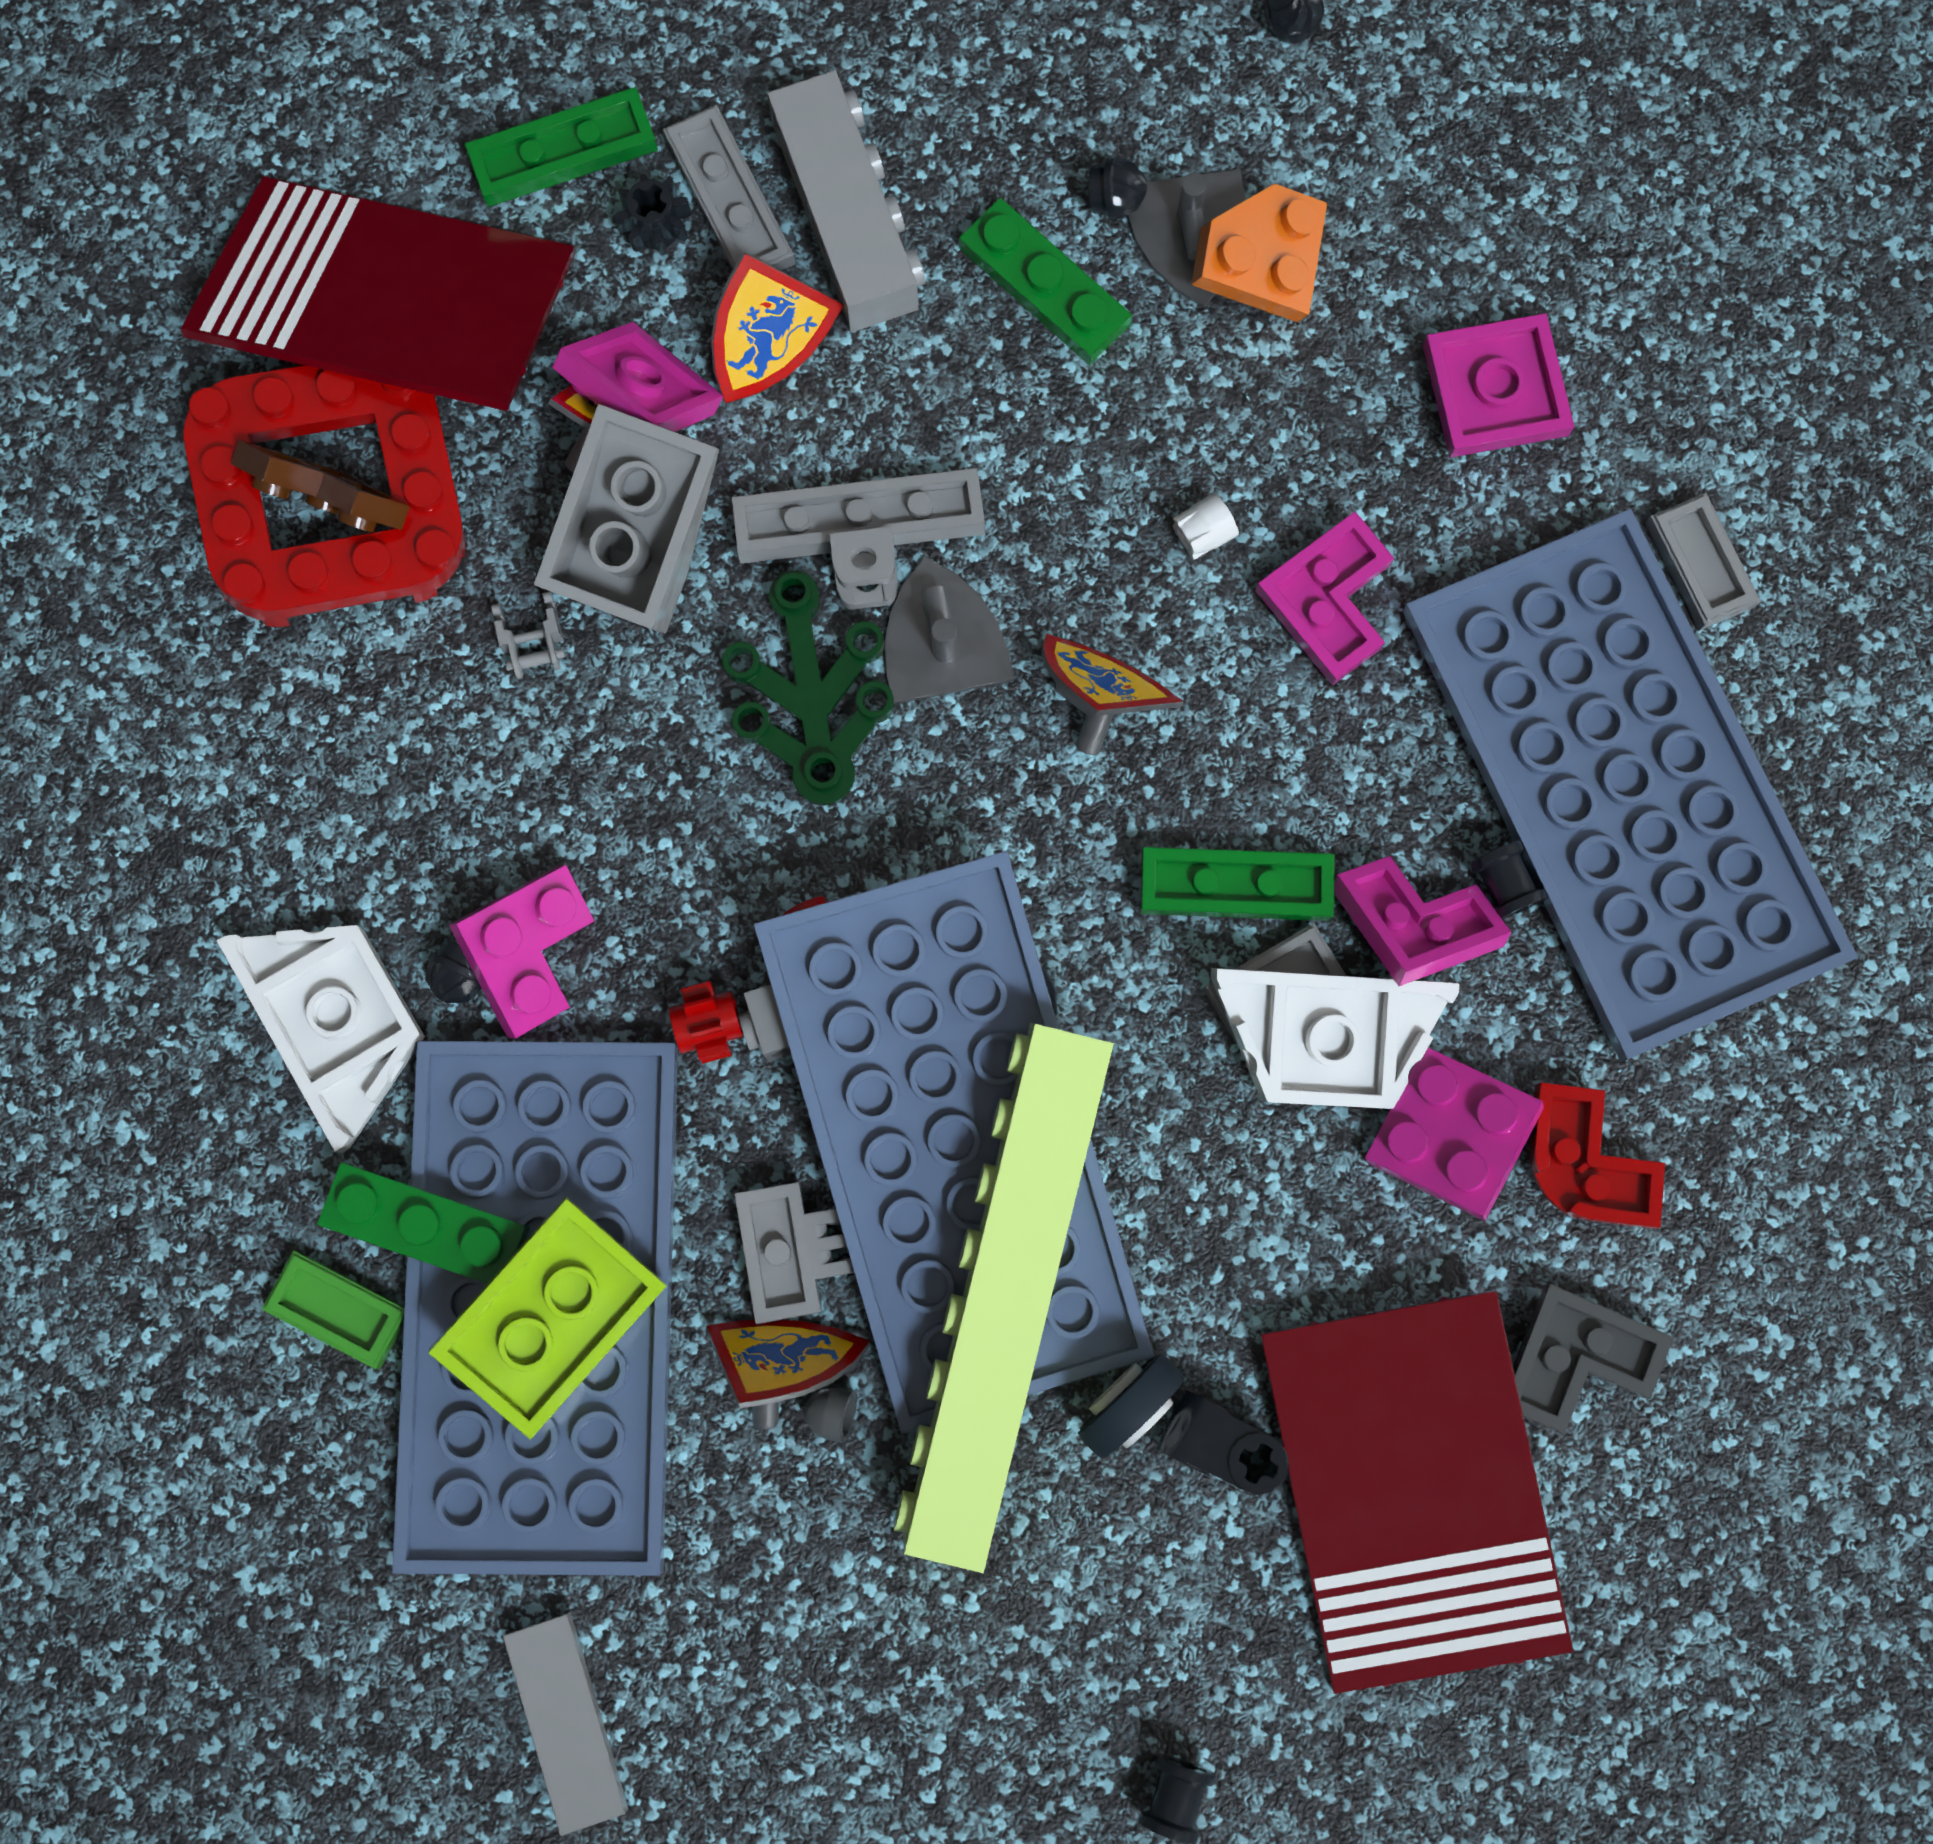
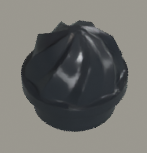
M1266 0L1264 8L1265 21L1271 33L1278 40L1291 44L1302 42L1314 34L1320 27L1324 16L1323 0Z
M1117 156L1107 157L1105 163L1092 164L1088 180L1091 210L1093 214H1107L1109 219H1120L1121 216L1138 210L1148 189L1143 172L1138 169L1135 163L1126 159H1119Z
M445 938L438 953L431 951L428 956L429 963L426 970V981L439 1000L445 1003L467 1002L479 993L482 988L459 944Z

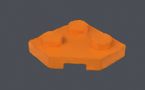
M1274 183L1215 217L1200 229L1191 285L1299 322L1310 313L1327 203Z

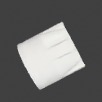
M1215 492L1173 518L1175 522L1172 525L1174 531L1193 560L1239 535L1233 516L1226 504Z

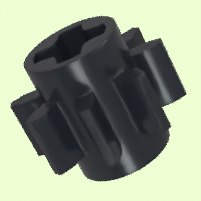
M641 174L640 181L634 184L630 190L620 188L618 193L625 210L614 214V218L619 232H630L629 239L633 251L638 252L645 246L649 249L657 250L663 256L666 253V247L670 246L676 239L686 241L688 237L685 225L681 219H686L692 214L687 197L675 198L676 189L672 178L669 177L662 183L657 180L648 179L645 174Z

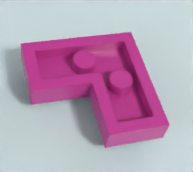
M1355 511L1261 580L1255 591L1332 686L1380 651L1385 643L1348 597L1390 567L1394 557Z
M1391 856L1337 874L1334 882L1335 896L1398 986L1505 946L1511 934L1510 929L1477 884L1424 903Z
M567 865L556 866L449 924L507 1038H518L570 1008L541 952L595 921Z

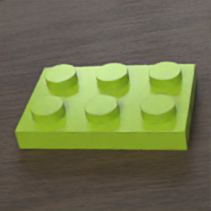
M565 1196L432 1344L428 1353L531 1440L667 1285Z

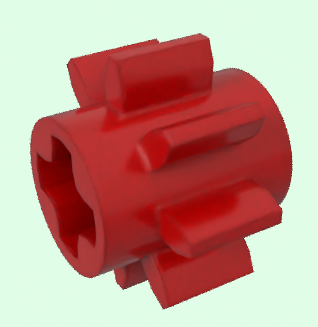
M710 980L680 988L684 1003L668 1008L673 1033L680 1053L683 1054L696 1050L698 1059L702 1061V1064L732 1056L728 1041L744 1037L732 991L716 994L714 985L711 984Z

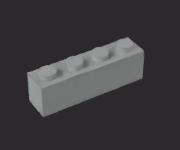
M834 70L768 92L772 125L838 301L844 304L842 311L850 333L919 310L918 286L925 284L924 272L915 249L905 251L898 233L905 231V225L895 196L892 195L885 198L878 180L885 178L876 145L874 142L864 145L858 128L865 126V122L855 91L851 90L844 93L838 74Z

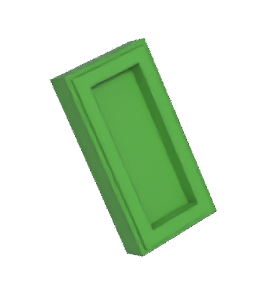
M293 1251L261 1310L374 1369H381L404 1327L405 1306L300 1251Z

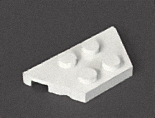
M350 925L326 927L323 931L305 932L301 929L276 931V935L223 936L217 940V943L332 1148L338 1153L347 1151L351 1148L416 1051L417 1041H422L425 1037L367 934L360 926Z
M1211 968V980L1260 1099L1272 1103L1394 1109L1409 1082L1408 1074L1411 1067L1422 1059L1433 1040V1037L1430 1036L1433 1027L1446 1004L1453 1003L1459 993V983L1415 980L1398 986L1394 979Z

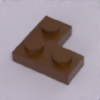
M238 440L231 461L232 465L254 476L251 484L253 488L283 499H289L291 490L307 494L305 498L306 503L338 514L337 520L364 531L374 532L377 523L402 530L410 508L409 505L343 471Z

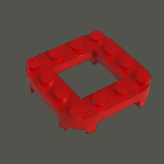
M303 365L228 378L209 388H202L196 391L190 398V410L185 420L183 438L207 564L222 597L239 612L263 621L265 626L287 627L290 626L289 617L413 595L415 603H419L437 596V589L451 578L458 568L461 559L465 558V535L438 407L433 394ZM376 423L391 496L410 506L402 530L391 529L273 550L262 491L251 486L254 476L231 464L238 440L254 444Z

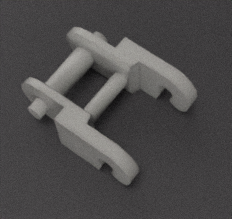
M551 591L542 593L547 609H545L547 620L542 623L543 628L514 635L512 631L507 629L500 603L491 605L492 613L496 618L494 625L499 647L505 655L510 654L511 661L505 662L507 671L514 669L518 680L523 679V669L552 663L555 670H561L559 659L565 657V652L563 648L557 649L556 643L564 641ZM541 638L546 639L548 650L520 656L517 644Z

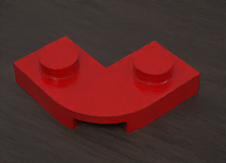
M1542 1082L1536 1084L1534 1097L1543 1101L1544 1109L1531 1132L1529 1158L1535 1182L1546 1199L1563 1213L1580 1220L1647 1229L1661 1228L1665 1163L1601 1155L1606 1090Z

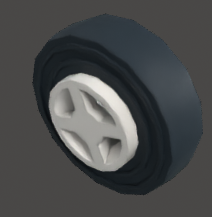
M1162 1353L1152 1357L1142 1367L1135 1363L1089 1407L1093 1414L1078 1432L1080 1438L1100 1458L1110 1455L1121 1445L1127 1449L1143 1436L1172 1406L1173 1401L1170 1397L1180 1387L1184 1376Z

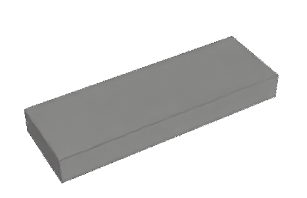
M712 106L664 128L665 140L731 270L733 271L743 252L780 271L795 265L794 254L718 106Z
M571 1612L505 1634L503 1636L560 1836L626 1814L629 1808Z

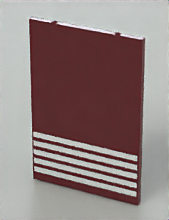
M263 176L180 329L183 338L508 411L520 381L526 373V367L558 293L564 285V279L575 256V246Z
M1492 1290L1455 1298L1440 1297L1437 1301L1321 1323L1311 1321L1305 1326L1262 1333L1261 1338L1284 1449L1288 1454V1471L1333 1693L1337 1694L1377 1686L1389 1687L1391 1684L1509 1663L1521 1664L1526 1660L1574 1652L1497 1291Z

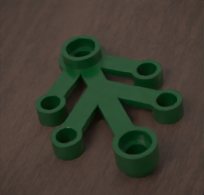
M792 570L784 572L775 578L769 590V599L774 614L779 620L785 622L787 626L796 685L762 663L756 648L747 642H736L728 646L723 653L722 664L730 680L738 684L750 685L802 721L806 745L773 726L766 708L757 702L742 703L734 710L732 726L737 737L746 743L759 744L792 767V778L797 792L812 804L826 806L843 800L852 790L855 782V768L851 758L876 724L887 720L894 710V696L889 686L883 682L870 681L862 685L856 695L857 711L831 741L827 718L867 663L876 661L882 655L884 650L883 634L880 628L872 622L862 621L854 624L846 635L847 648L821 682L811 619L817 614L820 607L818 587L810 575L802 571ZM792 585L802 587L805 590L804 597L797 602L786 601L782 595L787 587ZM862 634H870L877 640L875 647L869 651H860L853 644L855 639ZM740 654H746L753 658L752 666L744 672H737L731 668L732 660ZM872 693H879L887 699V704L879 711H870L864 706L865 698ZM748 714H757L763 718L762 726L754 732L744 731L740 727L742 718ZM820 763L832 765L835 768L833 778L827 782L816 781L812 777V771L816 765Z

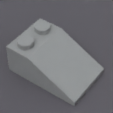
M598 404L534 585L666 634L688 574L719 449Z

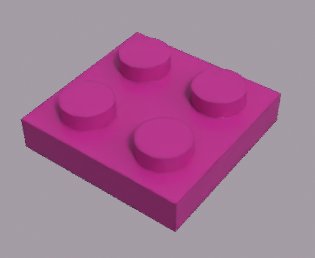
M1547 313L1428 334L1426 336L1423 349L1449 458L1567 437L1574 429V422Z
M634 322L562 347L552 367L572 384L573 389L580 396L593 401L596 405L606 406L673 432L713 416L724 397Z
M1427 1048L1422 1059L1414 1064L1408 1076L1409 1082L1394 1109L1389 1111L1365 1159L1368 1164L1485 1221L1544 1109L1543 1101L1431 1048Z

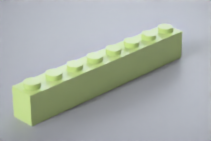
M1030 1023L1027 1035L1015 1034L1007 1065V1072L1017 1074L1011 1100L999 1099L991 1129V1137L1001 1139L995 1166L983 1164L975 1194V1202L985 1205L979 1231L969 1228L966 1231L958 1268L969 1270L963 1296L951 1294L945 1314L942 1333L952 1335L953 1337L947 1361L935 1359L928 1383L926 1399L937 1402L931 1426L919 1424L912 1448L910 1465L920 1467L914 1493L902 1491L895 1517L894 1531L904 1533L903 1547L905 1555L984 1573L1114 1043Z

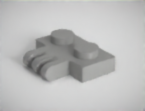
M799 1182L735 1193L755 1323L761 1324L821 1313L817 1280L855 1273L851 1258L841 1259L837 1262L832 1260L831 1251L847 1248L844 1234L828 1236L827 1225L840 1224L837 1210L831 1209L806 1214L801 1184Z

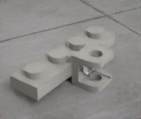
M977 468L732 497L737 553L740 564L831 553L838 596L842 604L850 610L886 606L894 602L898 590L894 545L985 535V520ZM878 584L874 590L864 592L857 588V586Z

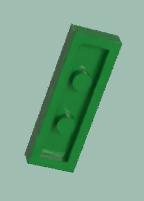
M636 87L465 143L487 207L658 151L653 131Z
M1001 197L959 237V249L1089 366L1131 325L1132 314Z
M1143 847L1140 914L1330 921L1334 917V854Z
M340 1162L317 1225L486 1284L521 1247L530 1229L529 1226Z

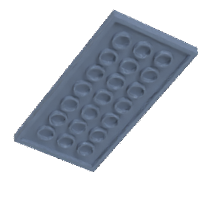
M1628 509L1405 605L1402 612L1513 841L1521 840L1525 848L1520 854L1536 888L1545 889L1548 898L1543 903L1620 1062L1858 958L1632 509Z
M1007 851L754 924L901 1433L918 1429L919 1424L924 1426L931 1425L937 1401L926 1399L928 1383L935 1359L947 1361L953 1337L952 1335L942 1333L945 1314L951 1294L963 1296L969 1270L958 1268L967 1229L979 1231L985 1205L975 1202V1194L983 1164L995 1166L1001 1139L991 1137V1129L999 1099L1011 1100L1017 1074L1007 1072V1065L1015 1034L1027 1035L1030 1023L1059 1030ZM1091 1138L1027 1395L1154 1357Z
M417 1041L410 1186L529 1226L530 1229L526 1240L567 1196L661 1278L667 1286L530 1440L428 1353L432 1344L486 1286V1283L407 1256L392 1574L660 1576L663 1574L678 1046L676 1043Z

